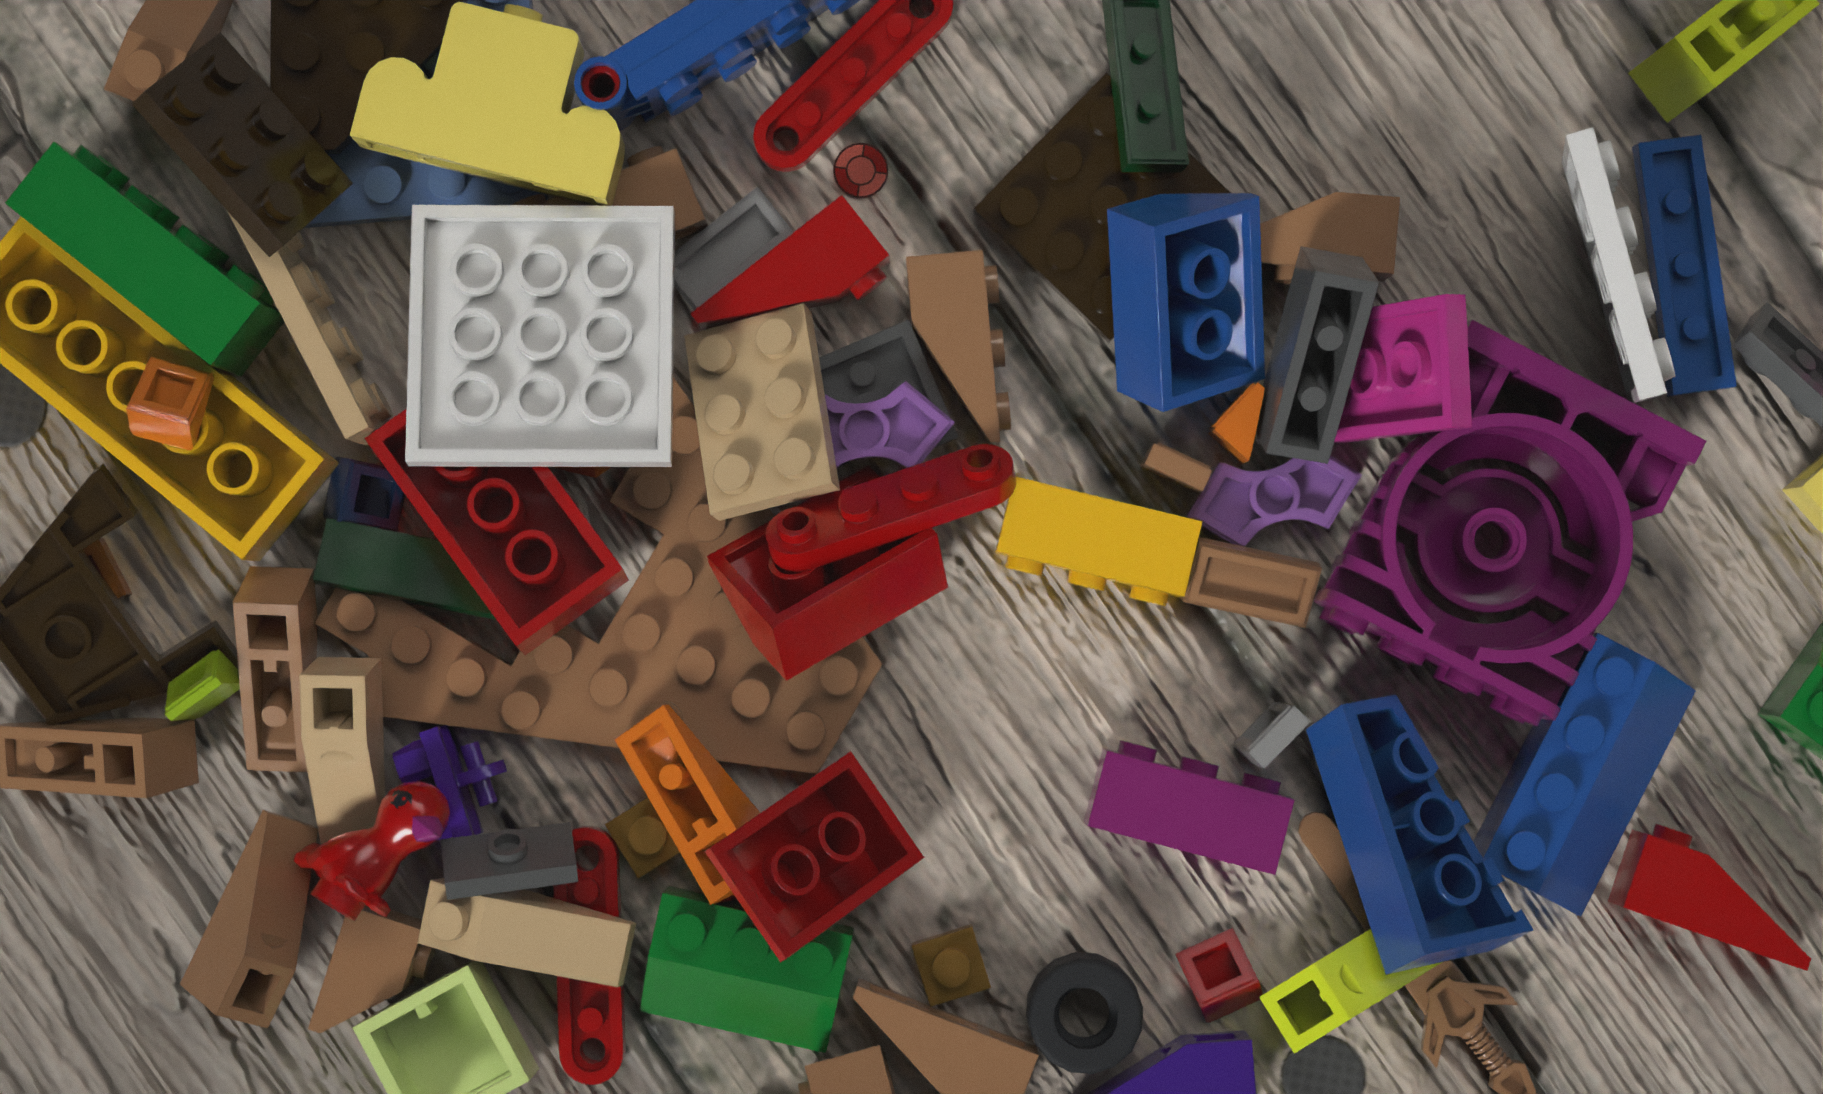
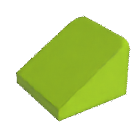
M219 649L217 651L213 650L168 683L164 715L170 721L192 720L204 716L240 690L238 669Z

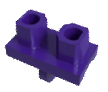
M448 725L419 732L420 740L413 741L392 753V758L402 784L433 776L436 787L447 798L450 808L449 822L442 837L438 840L478 835L484 832L468 784L472 783L479 807L497 802L498 800L490 777L507 772L504 759L486 765L479 742L476 741L460 747L468 770L464 772L450 726Z

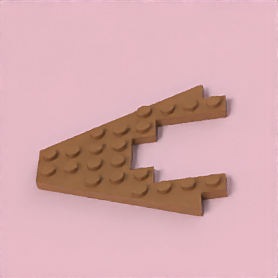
M674 377L672 467H629L609 501L664 535L600 642L568 624L526 656L520 651L513 664L408 602L335 588L315 621L316 625L367 654L368 658H382L383 717L619 748L615 741L617 737L662 705L669 704L716 761L813 774L819 773L883 665L870 645L862 637L786 681L752 643L709 566L707 555L767 523L775 515L770 508L721 521L710 515L694 404Z

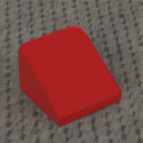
M1233 927L1175 954L1207 1023L1259 1001V997L1263 995L1260 982Z

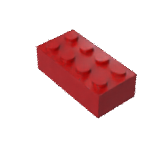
M407 408L364 438L512 642L525 656L629 581L624 569L548 467L408 466L405 462Z

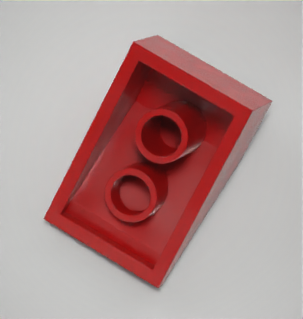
M851 751L705 851L780 962L786 960L925 858Z

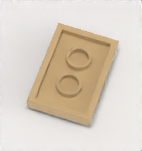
M804 303L684 335L710 515L721 521L840 490L812 311Z

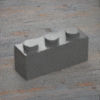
M1300 246L1263 384L1265 391L1256 433L1266 454L1326 464L1329 462L1379 285V281L1363 257Z

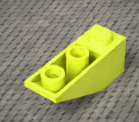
M1369 929L1259 998L1295 1054L1440 963L1386 975L1372 931Z

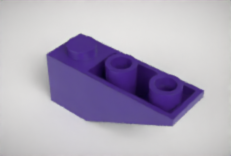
M1245 1030L1180 1035L1087 1094H1256L1252 1039Z

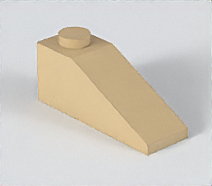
M443 877L430 880L417 943L474 961L620 987L624 984L636 923L525 889L447 900Z

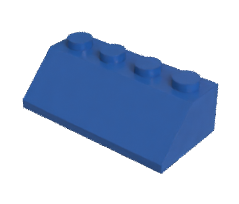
M1600 633L1593 634L1597 640L1592 650L1584 651L1575 669L1579 675L1574 685L1566 686L1557 704L1561 710L1556 720L1541 719L1538 727L1532 725L1473 841L1484 860L1492 858L1502 877L1580 917L1696 690L1656 662Z

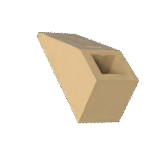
M317 657L299 675L301 740L321 844L344 833L369 829L374 826L381 800L385 797L382 658Z

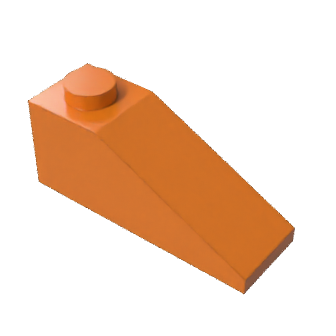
M669 704L662 705L617 737L615 741L710 905L737 900L705 851L760 814V811Z

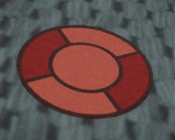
M855 143L847 146L838 154L833 168L834 178L839 188L846 194L856 198L869 197L879 192L885 185L888 178V163L883 153L875 146L866 143Z

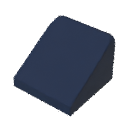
M336 457L335 460L339 464L331 473L323 511L324 519L330 518L338 522L345 521L397 532L405 494L385 466Z

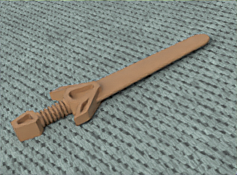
M1323 812L1306 814L1299 823L1298 832L1301 840L1363 928L1368 931L1371 928L1338 826ZM1452 960L1440 963L1405 985L1424 1013L1421 1050L1435 1068L1438 1066L1445 1035L1459 1036L1462 1039H1466L1465 1043L1467 1045L1470 1044L1469 1048L1471 1050L1474 1049L1473 1053L1481 1060L1482 1065H1485L1486 1070H1489L1488 1086L1497 1093L1537 1094L1525 1063L1506 1057L1507 1054L1502 1052V1047H1498V1042H1494L1495 1038L1491 1036V1033L1487 1031V1028L1482 1023L1484 1004L1518 1005L1504 986L1468 981Z

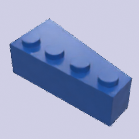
M1397 695L1341 704L1306 729L1386 975L1492 951L1533 931L1522 909L1514 912L1498 884L1505 880L1491 857L1486 860L1482 858L1464 827L1470 820L1458 799L1453 802L1446 796L1434 775L1439 767Z

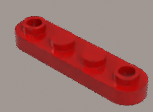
M879 0L759 117L754 127L753 140L760 159L770 168L782 172L795 171L808 164L947 28L953 14V0H928L932 3L934 10L926 18H917L910 12V5L915 0ZM783 130L793 131L798 136L797 145L789 151L780 150L774 144L776 135Z
M992 444L973 445L785 509L775 515L766 528L765 535L770 556L773 562L784 570L793 572L807 571L997 506L1006 501L1016 488L1013 459L1005 449Z
M595 826L574 828L572 830L575 857L580 847L590 846L597 851L599 861L595 868L585 869L578 864L576 859L578 882L553 885L554 898L621 918L620 863L616 842L610 834ZM556 976L559 1058L561 1065L568 1076L579 1083L586 1085L601 1084L616 1074L625 1058L624 984L620 987ZM589 1038L599 1039L605 1046L604 1057L598 1060L588 1058L583 1051L584 1041Z

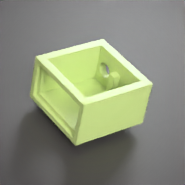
M469 961L371 1014L352 1027L387 1094H506L530 1081L540 1069L483 962Z

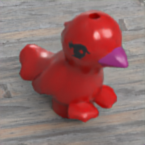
M421 781L406 782L391 789L381 800L375 825L371 828L347 832L323 844L313 842L306 845L294 855L293 861L301 868H312L319 876L320 880L310 894L353 921L357 919L365 905L375 913L387 917L391 909L388 903L381 898L390 886L400 863L410 853L426 848L442 837L450 817L448 800L440 789L430 783Z

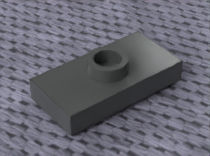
M570 822L522 829H505L492 833L441 839L447 900L578 882Z

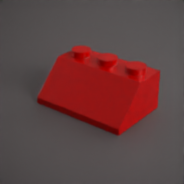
M867 466L840 481V490L838 491L879 478V476ZM834 491V492H830V493H827V494H823V495L811 497L810 499H808V500H806V501H804V502H802V503H805V502H808V501H811V500H814V499H817V498H820V497H823V496H826V495H829V494H832V493H835V492H838V491ZM770 521L707 555L709 566L752 643L786 681L948 588L938 534L932 528L801 572L784 570L773 562L765 535Z

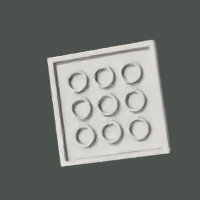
M1593 127L1568 134L1565 138L1562 165L1627 400L1633 403L1650 400L1667 393L1664 382L1675 377V371L1665 337L1652 340L1647 320L1657 311L1647 272L1634 275L1630 255H1633V251L1636 250V246L1639 243L1630 209L1628 206L1616 209L1614 204L1613 192H1616L1615 186H1618L1617 180H1620L1614 150L1610 140L1597 143Z
M412 205L405 462L408 466L672 467L674 206Z

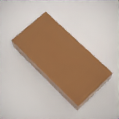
M1199 537L1185 597H1181L1184 603L1306 628L1322 567L1318 562Z

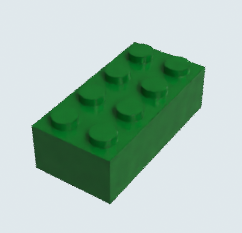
M53 142L5 204L208 364L242 376L284 323L279 310L273 305L275 302L265 283L250 272L247 274L236 265H233L230 270L226 269L223 265L230 258L227 253L200 233L196 234L184 224L179 230L174 228L180 217L150 194H145L133 184L126 190L124 187L131 178L101 155L97 156L82 144H80L75 152H72Z

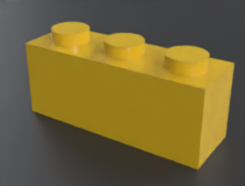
M1016 477V488L1007 499L994 553L1007 556L1005 568L1042 576L1045 565L1069 571L1067 583L1104 591L1107 580L1132 586L1129 598L1166 606L1169 595L1185 597L1203 521Z

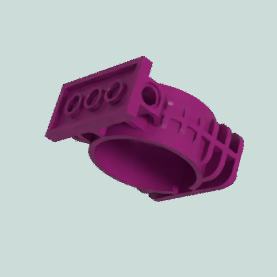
M1472 319L1467 322L1472 428L1419 434L1393 457L1371 492L1369 501L1359 520L1354 521L1349 531L1351 536L1341 555L1336 556L1331 566L1333 570L1324 588L1319 589L1313 601L1324 608L1319 619L1350 635L1356 633L1363 636L1365 631H1368L1380 637L1375 648L1408 665L1412 662L1422 666L1423 662L1426 661L1437 667L1432 676L1435 680L1466 695L1470 692L1480 696L1483 691L1493 696L1489 705L1491 709L1521 724L1527 722L1538 727L1541 719L1556 720L1561 710L1557 704L1566 686L1574 685L1579 675L1575 669L1584 651L1592 650L1597 640L1593 636L1597 626L1612 610L1623 590L1630 570L1633 553L1632 522L1663 512L1685 467L1696 463L1707 441ZM1500 389H1503L1536 406L1539 417L1520 413L1488 414ZM1571 426L1603 442L1610 441V445L1613 447L1606 460L1590 443L1571 431ZM1476 459L1504 461L1526 470L1536 477L1552 494L1563 516L1566 538L1588 550V560L1561 547L1560 524L1552 504L1537 486L1524 477L1505 470L1479 469L1462 473L1445 481L1443 484H1439L1418 473V470L1424 464L1441 472L1455 464ZM1628 501L1639 507L1630 510ZM1484 523L1492 524L1496 527L1502 537L1501 549L1491 559L1481 555L1475 547L1474 537L1476 531ZM1396 528L1413 536L1414 554L1424 580L1436 594L1449 603L1469 611L1489 613L1516 608L1533 598L1562 614L1553 623L1533 611H1528L1507 621L1485 624L1465 621L1444 612L1433 604L1416 584L1408 567L1405 546L1396 541Z

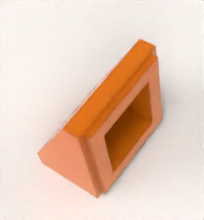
M150 357L126 408L130 432L137 437L185 450H192L199 435L214 381L213 374Z
M1259 382L1256 384L1251 383L1208 428L1210 430L1208 434L1241 464L1250 460L1265 391V388Z

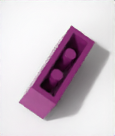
M1120 740L1118 751L1102 748L1084 818L1087 826L1276 875L1295 801L1288 796L1279 794L1281 782L1245 772L1241 784L1217 778L1218 765L1182 756L1179 768L1155 762L1157 749Z

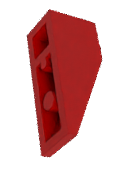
M841 195L690 314L700 328L705 330L804 303L808 308L841 302L851 293L859 301L887 279L882 269L890 263V255L843 195Z
M1656 823L1652 835L1631 830L1608 902L1808 971L1811 958L1710 855L1689 848L1693 836Z

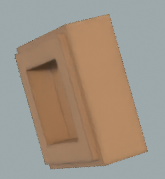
M1160 442L1154 443L1148 448L1140 465L1141 468L1196 494L1204 490L1212 473V470H1210L1211 466Z

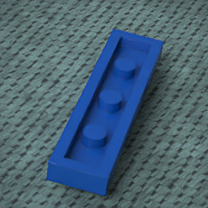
M1700 134L1637 143L1632 147L1651 287L1657 307L1655 316L1658 337H1665L1675 371V377L1665 381L1667 397L1737 387L1702 136Z

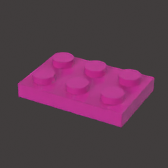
M1442 294L1372 307L1334 443L1472 428L1466 294Z

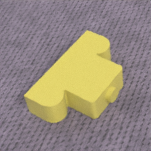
M464 2L455 3L449 13L434 75L431 79L427 78L416 63L405 58L390 57L376 63L368 71L363 82L350 131L352 139L364 149L587 205L612 206L625 157V144L616 121L607 111L593 109L585 105L571 109L575 94V74L584 59V49L577 33L568 28L542 22L543 15L541 13L513 4H506L504 11L500 12Z

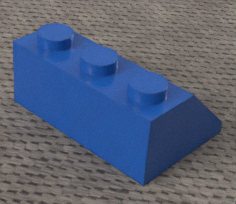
M1252 193L1157 194L1108 208L1107 219L1117 391L1161 412H1165L1265 379L1259 196Z

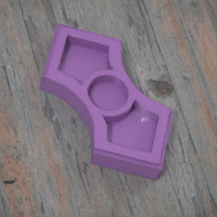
M907 381L886 397L868 403L853 404L840 402L825 394L836 468L863 458L888 459L907 468L920 464L955 424L950 417Z
M1331 455L1328 464L1291 458L1276 468L1263 471H1245L1219 462L1209 477L1204 490L1199 493L1185 517L1203 521L1202 528L1227 543L1245 546L1258 531L1279 521L1299 520L1329 529L1362 474Z

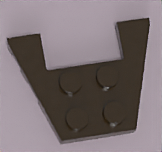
M104 463L94 469L0 586V661L49 726L129 706L132 701L167 693L169 682L213 650L217 651L219 649L238 669L236 647L216 620L162 654L157 653L83 551L90 544L135 517L137 509Z

